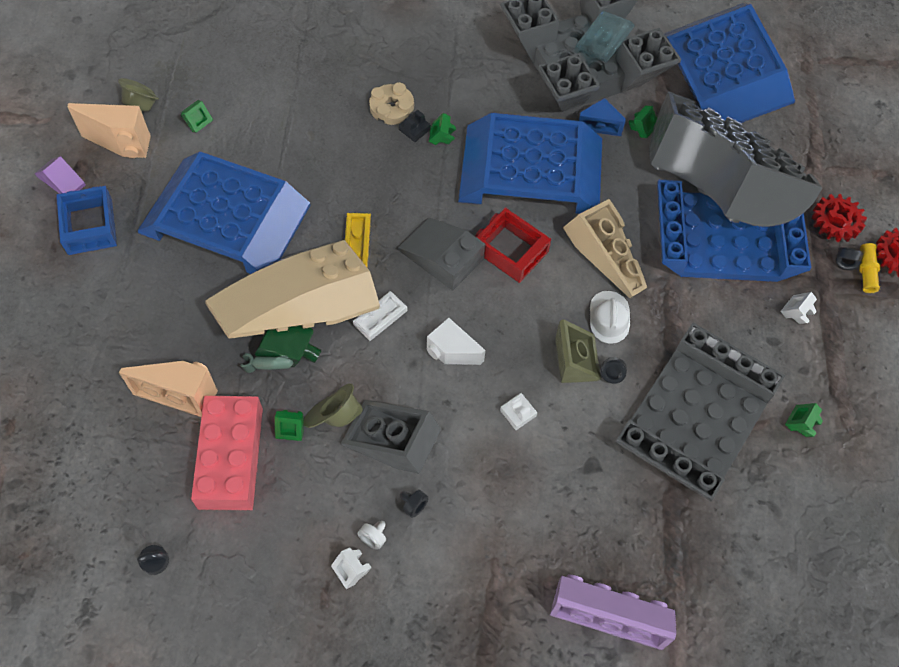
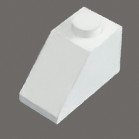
M450 318L445 320L427 336L428 353L434 359H439L444 364L481 365L484 362L485 349Z

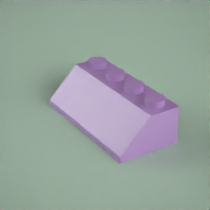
M575 575L561 576L558 582L550 616L660 650L667 647L676 637L675 610L667 608L668 605L663 602L651 600L649 603L640 600L638 595L631 592H622V594L613 592L611 587L605 584H587L583 582L581 577Z

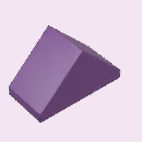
M61 156L51 159L35 173L36 177L59 194L78 191L85 186L84 181Z

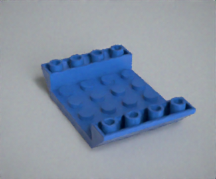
M741 3L664 33L681 58V62L678 65L700 109L705 110L709 107L722 116L721 119L726 120L727 117H730L742 123L795 103L788 70L752 4Z
M490 113L467 125L459 202L482 204L483 193L576 202L575 214H580L600 204L602 138L583 121Z
M198 152L183 159L137 231L139 234L158 241L166 234L244 263L246 273L252 274L281 259L311 205L307 199L284 180L203 152Z
M657 181L662 263L679 276L778 282L810 271L811 262L804 213L792 221L776 226L761 227L741 221L735 223L726 218L720 206L710 196L702 193L683 192L682 181Z

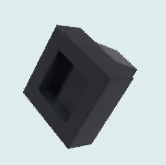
M416 110L399 124V131L413 142L418 141L431 129V124L426 121L425 115L419 110Z

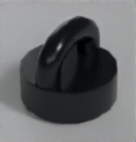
M839 247L836 255V264L844 270H855L860 266L864 253L852 248ZM847 258L855 261L854 264L850 265L843 263L842 259Z
M610 357L603 362L601 375L606 382L617 384L625 379L627 366L622 359Z
M417 490L413 494L406 491L400 493L401 499L406 502L403 511L411 518L419 515L428 503V495L421 490Z
M159 545L147 546L137 558L141 569L149 575L162 573L169 564L168 553Z

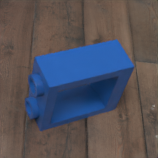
M106 186L56 194L60 243L68 255L117 246L113 203ZM100 206L104 207L105 226L72 232L71 212Z

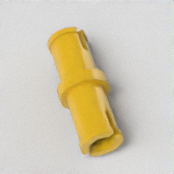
M866 243L860 247V251H863L864 254L859 271L862 273L863 291L865 293H875L880 290L878 280L880 264L877 263V247L873 243Z

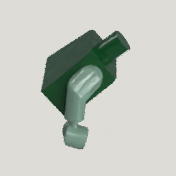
M302 325L288 327V331L277 332L276 329H269L266 331L254 354L258 357L254 359L251 354L246 353L243 355L245 361L250 362L247 365L241 364L240 366L247 373L254 372L256 369H289L290 367H295L302 357L315 363L321 353V349L309 343L314 333L311 327L303 328Z

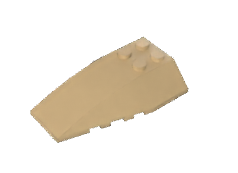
M345 240L289 255L235 282L206 300L207 307L228 339L264 334V330L276 329L277 332L288 331V327L302 325L303 328L314 327V323L326 322V325L337 324L380 308L369 269Z

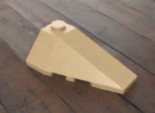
M610 199L580 213L565 225L563 229L574 246L626 296L631 298L646 289L647 285L638 261L633 259L630 248L632 244L630 239H626L622 228L625 226L623 219Z

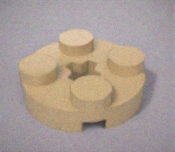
M403 83L387 84L376 87L371 91L369 100L370 112L375 119L378 120L379 118L384 120L385 124L395 125L400 124L409 117L411 112L413 113L414 98ZM395 102V106H391L387 103Z

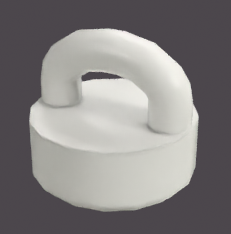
M378 521L374 526L363 524L358 531L359 538L369 547L380 549L386 541V537L381 533L385 528V522Z

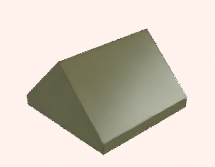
M564 319L559 321L555 339L561 383L601 380L595 335Z

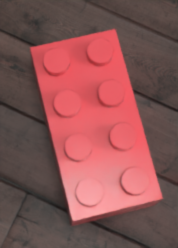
M204 396L191 500L198 510H253L263 412L258 396Z

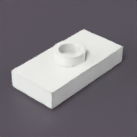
M391 291L379 300V309L360 315L353 320V325L369 341L407 312V306Z

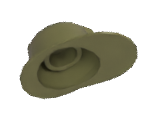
M126 78L118 79L122 87L121 101L124 105L139 106L141 111L148 112L151 110L156 99H159L150 88L139 82Z
M348 383L334 394L316 404L305 416L304 426L311 428L325 422L331 426L343 427L351 423L363 411L361 404L353 395V384Z

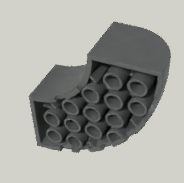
M668 91L659 111L650 141L649 157L651 165L655 169L673 173L698 187L699 192L710 196L720 206L726 218L735 223L741 221L761 227L781 225L799 217L814 203L822 190L821 185L812 174L806 175L804 173L805 167L792 160L793 156L782 148L775 150L769 145L771 141L756 131L746 132L742 128L743 124L730 117H727L726 120L721 119L722 116L715 112V110L709 107L702 110L694 105L695 101Z

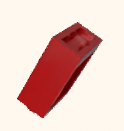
M506 207L500 214L496 213L491 218L489 225L485 229H480L475 237L485 243L484 259L518 283L549 252L551 238ZM504 228L532 246L517 263L490 245L492 240Z

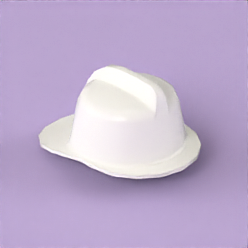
M602 291L591 300L590 326L592 333L597 339L608 344L618 343L624 340L629 332V305L626 299L617 292Z

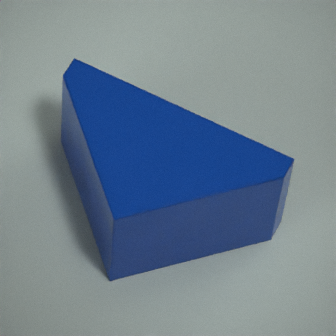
M605 98L580 112L579 121H583L596 133L614 136L622 135L625 118Z

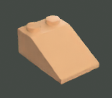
M68 103V109L83 138L122 157L146 158L151 136L139 106Z
M185 361L126 367L121 368L119 372L133 395L202 417L204 396H216L218 391L208 368L199 362L191 364Z

